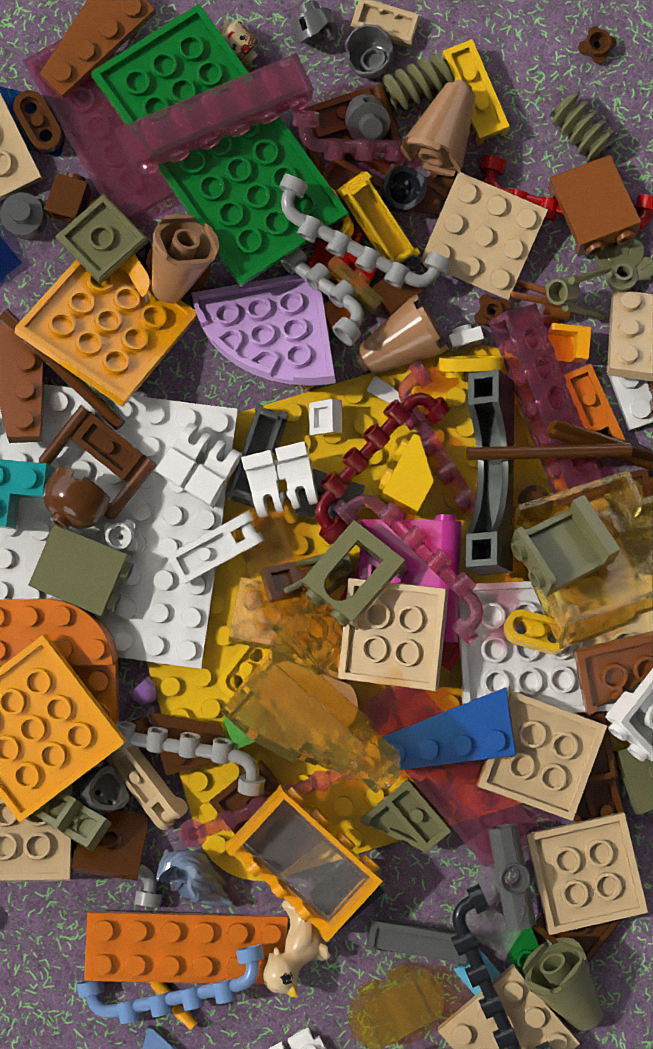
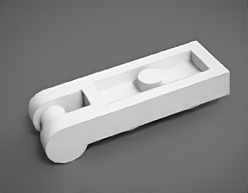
M249 511L167 555L183 585L265 541L261 532L257 533L252 524L254 519ZM240 528L245 539L236 543L231 532Z

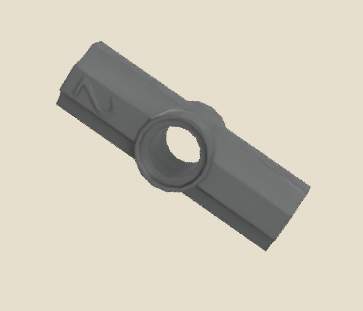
M517 823L495 825L487 828L495 867L494 879L499 888L506 929L508 931L529 929L537 924L529 888L530 874L525 867ZM517 868L519 872L517 881L513 884H506V873L510 869Z

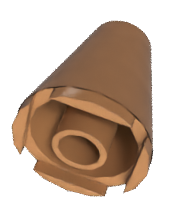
M455 80L445 84L401 144V151L408 160L414 162L416 157L424 162L423 169L438 175L454 176L456 170L458 173L461 172L464 165L476 97L468 83L462 80Z
M176 213L165 216L153 232L152 292L156 298L166 303H176L182 299L215 260L219 249L218 237L213 229L206 223L204 226L195 222L196 217L188 214Z
M418 293L411 296L358 346L360 353L355 356L364 372L370 370L374 375L449 351L448 344L441 346L439 342L444 336L426 305L419 307L416 301L422 299Z

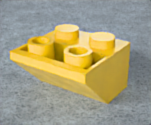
M413 434L410 441L405 438L402 440L393 459L398 464L394 470L389 467L387 468L378 489L383 491L381 500L415 517L434 481L420 436Z

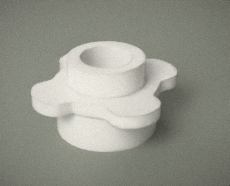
M129 519L124 520L122 523H106L103 527L107 546L119 551H135L138 547V541L135 540L133 532L135 523ZM119 534H123L122 540L118 539Z

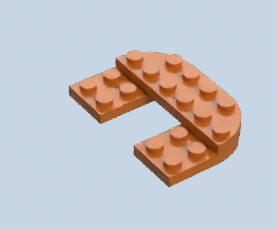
M56 597L0 599V666L6 664L40 636L47 634L116 725L117 722H120L118 655L113 637L105 623L102 624L92 612Z

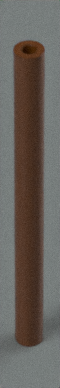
M6 309L0 315V319L15 333V327L20 320L9 309ZM20 338L116 431L123 426L125 420L82 379Z
M631 443L467 447L466 457L467 461L632 456L633 447Z

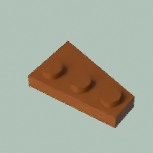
M653 631L574 649L583 705L588 716L598 711V707L613 699L615 701L621 697L624 691L643 681L653 669Z

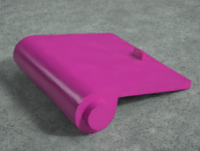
M437 514L435 520L361 519V526L405 559L409 570L401 579L395 576L390 583L449 589L444 642H458L462 522L455 521V515ZM360 548L359 579L367 580L380 563Z

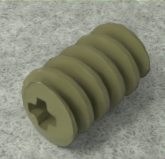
M437 53L430 55V63L425 58L418 61V68L413 63L408 64L406 68L407 74L402 69H397L395 71V79L390 74H386L383 77L385 90L395 114H397V104H400L407 111L409 110V99H412L416 105H420V94L423 93L428 100H432V89L435 88L439 93L443 88V84L454 82L448 64Z
M576 91L565 98L551 112L550 116L555 115L552 120V124L555 127L564 124L560 132L563 136L572 133L569 139V143L572 146L581 143L577 150L580 155L590 152L586 158V162L589 163L603 156L612 148L617 140L614 142L610 140L615 132L613 129L602 132V128L606 123L604 119L594 123L593 120L598 113L596 110L585 113V109L589 104L587 100L577 104L576 101L581 93Z

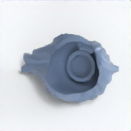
M168 849L164 851L157 870V881L162 883L171 881L183 898L194 903L224 908L232 905L233 902L227 898L228 894L223 889L226 887V882L214 870L207 858V854L177 849L173 852H170Z

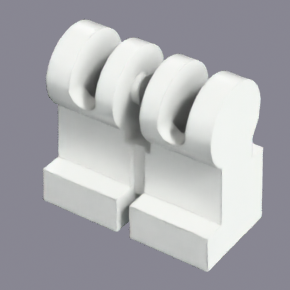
M190 422L181 431L172 448H169L155 469V472L214 508L221 491L239 464L242 453L233 449L227 458L220 462L219 459L226 448V444L218 441L209 450L208 458L204 465L197 463L201 456L208 451L212 435L205 432L198 442L192 445L191 443L197 434L198 427Z
M305 441L275 448L278 460H276L275 454L271 450L241 457L259 518L268 516L266 503L268 497L273 498L277 513L285 511L283 503L284 493L280 492L278 482L283 480L287 482L288 491H286V495L291 501L293 509L301 507L298 495L300 489H305L310 505L318 502L309 448Z

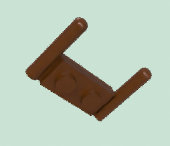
M384 83L293 112L303 147L306 148V154L321 175L324 172V167L315 140L347 130L345 123L346 111L350 101L358 95L370 94L382 102L389 113L391 121L389 131L386 134L393 153L402 152L400 148L402 144L401 136Z
M80 405L39 457V463L51 465L69 440L72 439L126 482L111 502L112 505L105 514L108 519L114 520L157 464L87 408Z

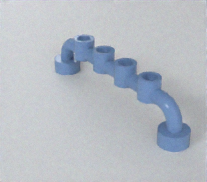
M257 944L236 950L238 964H246V971L239 978L225 979L173 992L125 1000L111 1005L104 1004L100 1000L99 994L105 992L103 981H84L76 984L79 998L86 997L89 1008L96 1015L102 1018L119 1017L120 1024L140 1020L139 1013L151 1010L152 1017L172 1013L171 1006L183 1004L184 1011L201 1008L204 1006L203 999L215 997L216 1004L236 1000V992L250 988L256 981L259 974V960L265 958L262 944Z

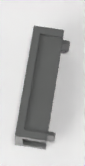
M257 403L255 415L242 451V457L271 450L276 456L275 448L279 447L288 420V413L281 412L280 414L265 409L263 405ZM240 459L230 489L227 490L225 497L255 508L247 474L244 470L242 459Z
M370 916L366 943L368 948H372V954H376V949H383L453 961L455 968L459 967V963L467 964L466 955L458 956L451 937L457 935L455 930Z

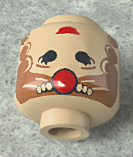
M227 20L218 30L246 68L258 55L254 51L258 45V39L241 21L231 23Z

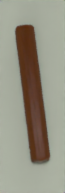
M559 419L551 420L548 423L547 435L549 437L572 445L627 443ZM633 444L632 456L611 457L644 469L653 470V451Z

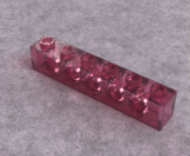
M534 303L505 311L488 321L500 355L504 356V365L508 376L514 380V392L534 445H572L547 435L548 423L551 420L559 419L582 427L537 304ZM594 457L540 459L556 504L605 486Z

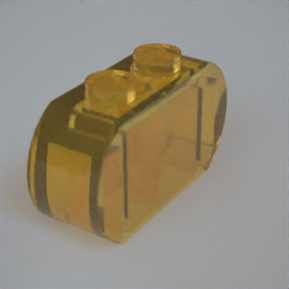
M402 963L387 971L388 977L376 983L375 979H371L361 984L357 988L359 993L352 997L348 1008L349 1027L354 1038L366 1048L382 1049L439 1019L444 1009L445 996L440 980L433 971L419 964H412L406 967Z

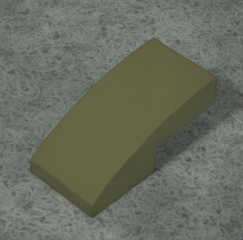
M63 791L33 813L92 852L112 824L105 817L82 805L78 800Z

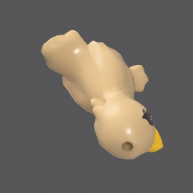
M283 900L282 907L290 919L285 950L281 954L278 948L275 947L274 953H269L268 962L263 972V979L270 991L279 994L286 993L290 997L298 998L297 979L302 966L314 958L320 961L327 960L331 955L328 947L325 945L328 942L322 938L320 930L309 920L307 922L302 920L297 915L295 908L289 902Z

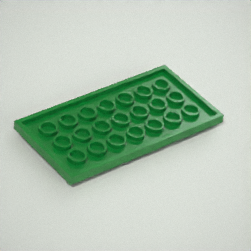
M197 4L91 72L93 80L187 213L196 217L195 222L202 226L206 223L213 229L219 242L217 255L240 287L310 242L297 235L299 226L288 220L282 211L281 199L284 191L279 188V185L285 174L293 175L308 185L303 198H295L294 206L299 212L320 220L323 225L329 228L348 216L349 212L200 4Z

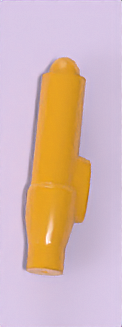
M150 982L151 988L157 994L173 992L165 982ZM183 1004L171 1006L173 1015L185 1024L189 1030L198 1023L190 1010L184 1011Z

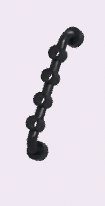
M477 884L466 889L469 896L458 902L453 911L452 922L457 935L451 937L458 956L465 954L469 961L470 967L465 968V972L472 988L479 986L484 998L478 1001L486 1019L493 1017L498 1029L492 1033L499 1049H521L466 923V915L471 909H475L477 915L490 909L480 885ZM548 1041L535 1046L536 1049H552Z

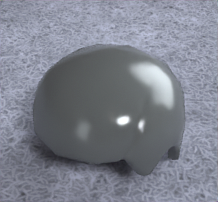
M364 24L354 29L345 41L348 65L356 75L362 78H376L388 71L394 60L392 41L387 32L378 25Z

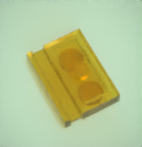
M274 502L267 503L268 516L259 518L256 509L253 508L229 517L232 520L249 511L254 519L252 524L257 533L261 532L265 539L262 543L242 553L251 579L259 577L262 568L289 562L296 564ZM240 528L234 531L238 543L245 539Z

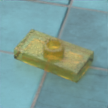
M337 255L328 262L327 269L331 275L339 282L345 280L350 283L356 292L354 296L368 310L375 313L382 306L384 299L368 285L371 281L362 271L357 268L353 271Z

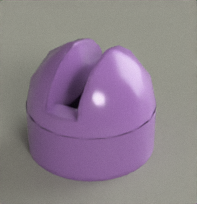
M147 677L129 695L138 704L149 705L156 699L158 690L155 683Z

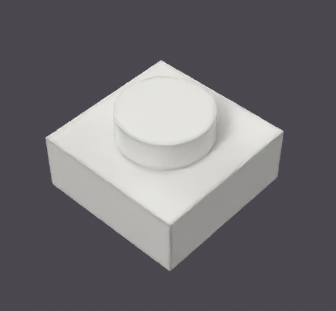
M471 324L459 326L452 330L453 334L449 335L447 342L451 352L480 345L484 340L481 326L472 328Z
M329 399L309 403L310 435L324 436L342 433L341 400Z

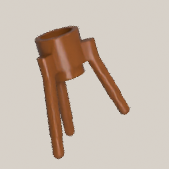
M519 278L517 279L515 285L544 294V297L514 291L510 293V296L542 304V314L547 315V317L509 322V328L551 325L552 323H559V320L567 321L569 319L571 311L564 312L561 305L552 304L547 298L545 287Z

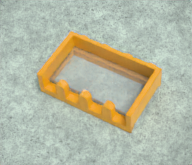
M280 784L278 789L234 837L225 843L226 852L231 857L235 854L240 858L253 876H260L270 885L271 891L279 899L284 898L295 908L297 915L305 922L309 920L320 930L322 938L328 942L383 882L377 872L380 867L367 854L361 858L352 849L356 845L344 833L340 832L336 835L328 828L331 822L317 809L313 813L303 805L306 799L297 790L290 787L287 791Z

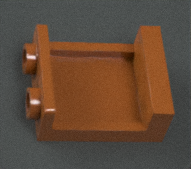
M611 155L550 177L548 191L551 198L557 199L575 239L577 256L584 254L593 256L602 252L605 246L616 242L618 245L625 244L635 238L641 221Z

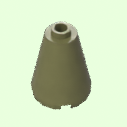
M561 937L556 938L558 943L549 947L546 942L538 946L529 955L523 966V972L525 973V979L523 980L527 988L576 1029L586 1031L595 1028L602 1020L604 1011L586 953L580 943L573 938Z

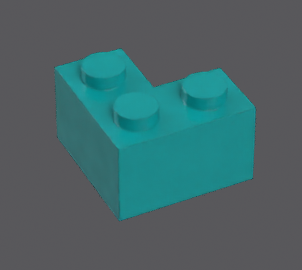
M0 459V528L16 529L20 497L43 499L45 485L55 467L46 463Z

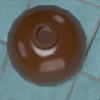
M60 466L55 468L44 488L43 500L45 507L52 514L50 520L64 530H67L69 526L76 529L94 526L105 516L112 503H108L110 501L109 495L88 478L84 477L82 481L73 478L72 475L75 471Z

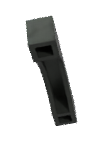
M499 369L469 373L468 407L473 423L476 447L514 446V380ZM514 459L477 460V496L471 524L466 533V567L481 575L513 573L511 539L513 537Z

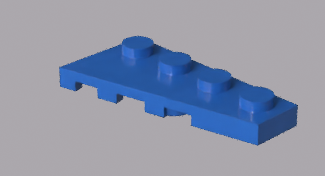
M507 687L378 738L382 772L516 755Z

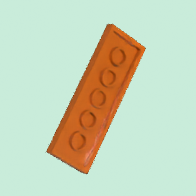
M87 911L84 981L214 983L225 979H235L243 976L246 971L245 963L238 964L236 950L262 944L265 958L259 960V974L253 984H265L263 972L268 962L269 953H274L275 947L278 948L281 954L284 953L288 917L287 915Z

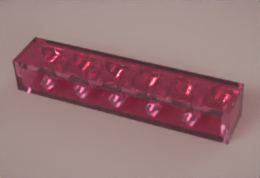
M295 53L115 129L116 142L132 176L139 173L141 175H148L156 171L159 165L170 160L171 162H178L185 159L189 152L198 148L203 150L209 149L217 145L220 141L219 139L229 135L237 137L247 132L252 125L259 122L268 124L276 120L280 113L290 109L292 111L303 109L312 100L314 88L298 54Z

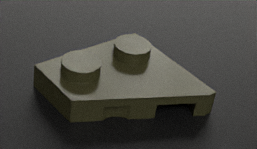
M410 778L406 779L360 818V822L363 825L373 826L388 833V836L409 842L411 846L427 852L452 831L449 824Z

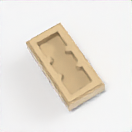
M359 0L350 30H354L364 24L378 25L387 32L392 43L411 48L421 15L374 0Z

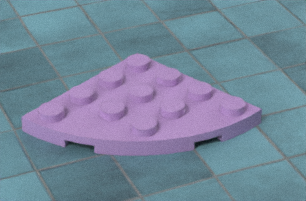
M298 274L250 282L242 287L233 285L192 293L194 308L207 338L223 356L238 367L253 375L285 384L324 385L336 383L322 291L313 290Z

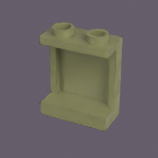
M585 495L574 499L569 509L527 530L522 526L515 529L511 539V550L517 560L523 561L529 570L528 574L532 584L537 589L540 588L545 597L612 564L621 550Z
M54 524L28 586L99 616L107 617L109 612H115L120 602L121 594H118V590L122 581L127 582L134 567V564L131 563L132 555L80 535L70 529L64 530Z

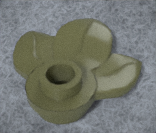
M635 236L634 239L625 244L605 246L602 252L595 255V262L599 268L607 266L612 268L611 272L605 274L606 282L612 290L628 291L636 285V282L649 280L653 276V258L644 257V245L638 236ZM617 272H622L627 277H620Z

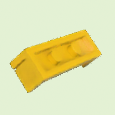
M473 39L443 50L441 58L448 64L454 81L462 80L468 83L475 93L476 97L471 124L476 133L475 141L477 146L483 144L485 139L495 135H506L510 127Z
M368 171L361 172L336 190L373 248L381 256L401 264L409 257H416L421 254L418 248H414L374 188L369 180L371 175Z

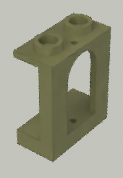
M353 520L301 581L307 589L305 595L314 604L320 607L324 603L332 610L330 616L343 627L350 624L357 630L360 627L358 619L395 576L401 579L409 569L405 559ZM357 545L379 562L380 565L353 596L343 601L334 600L326 593V580L352 548Z

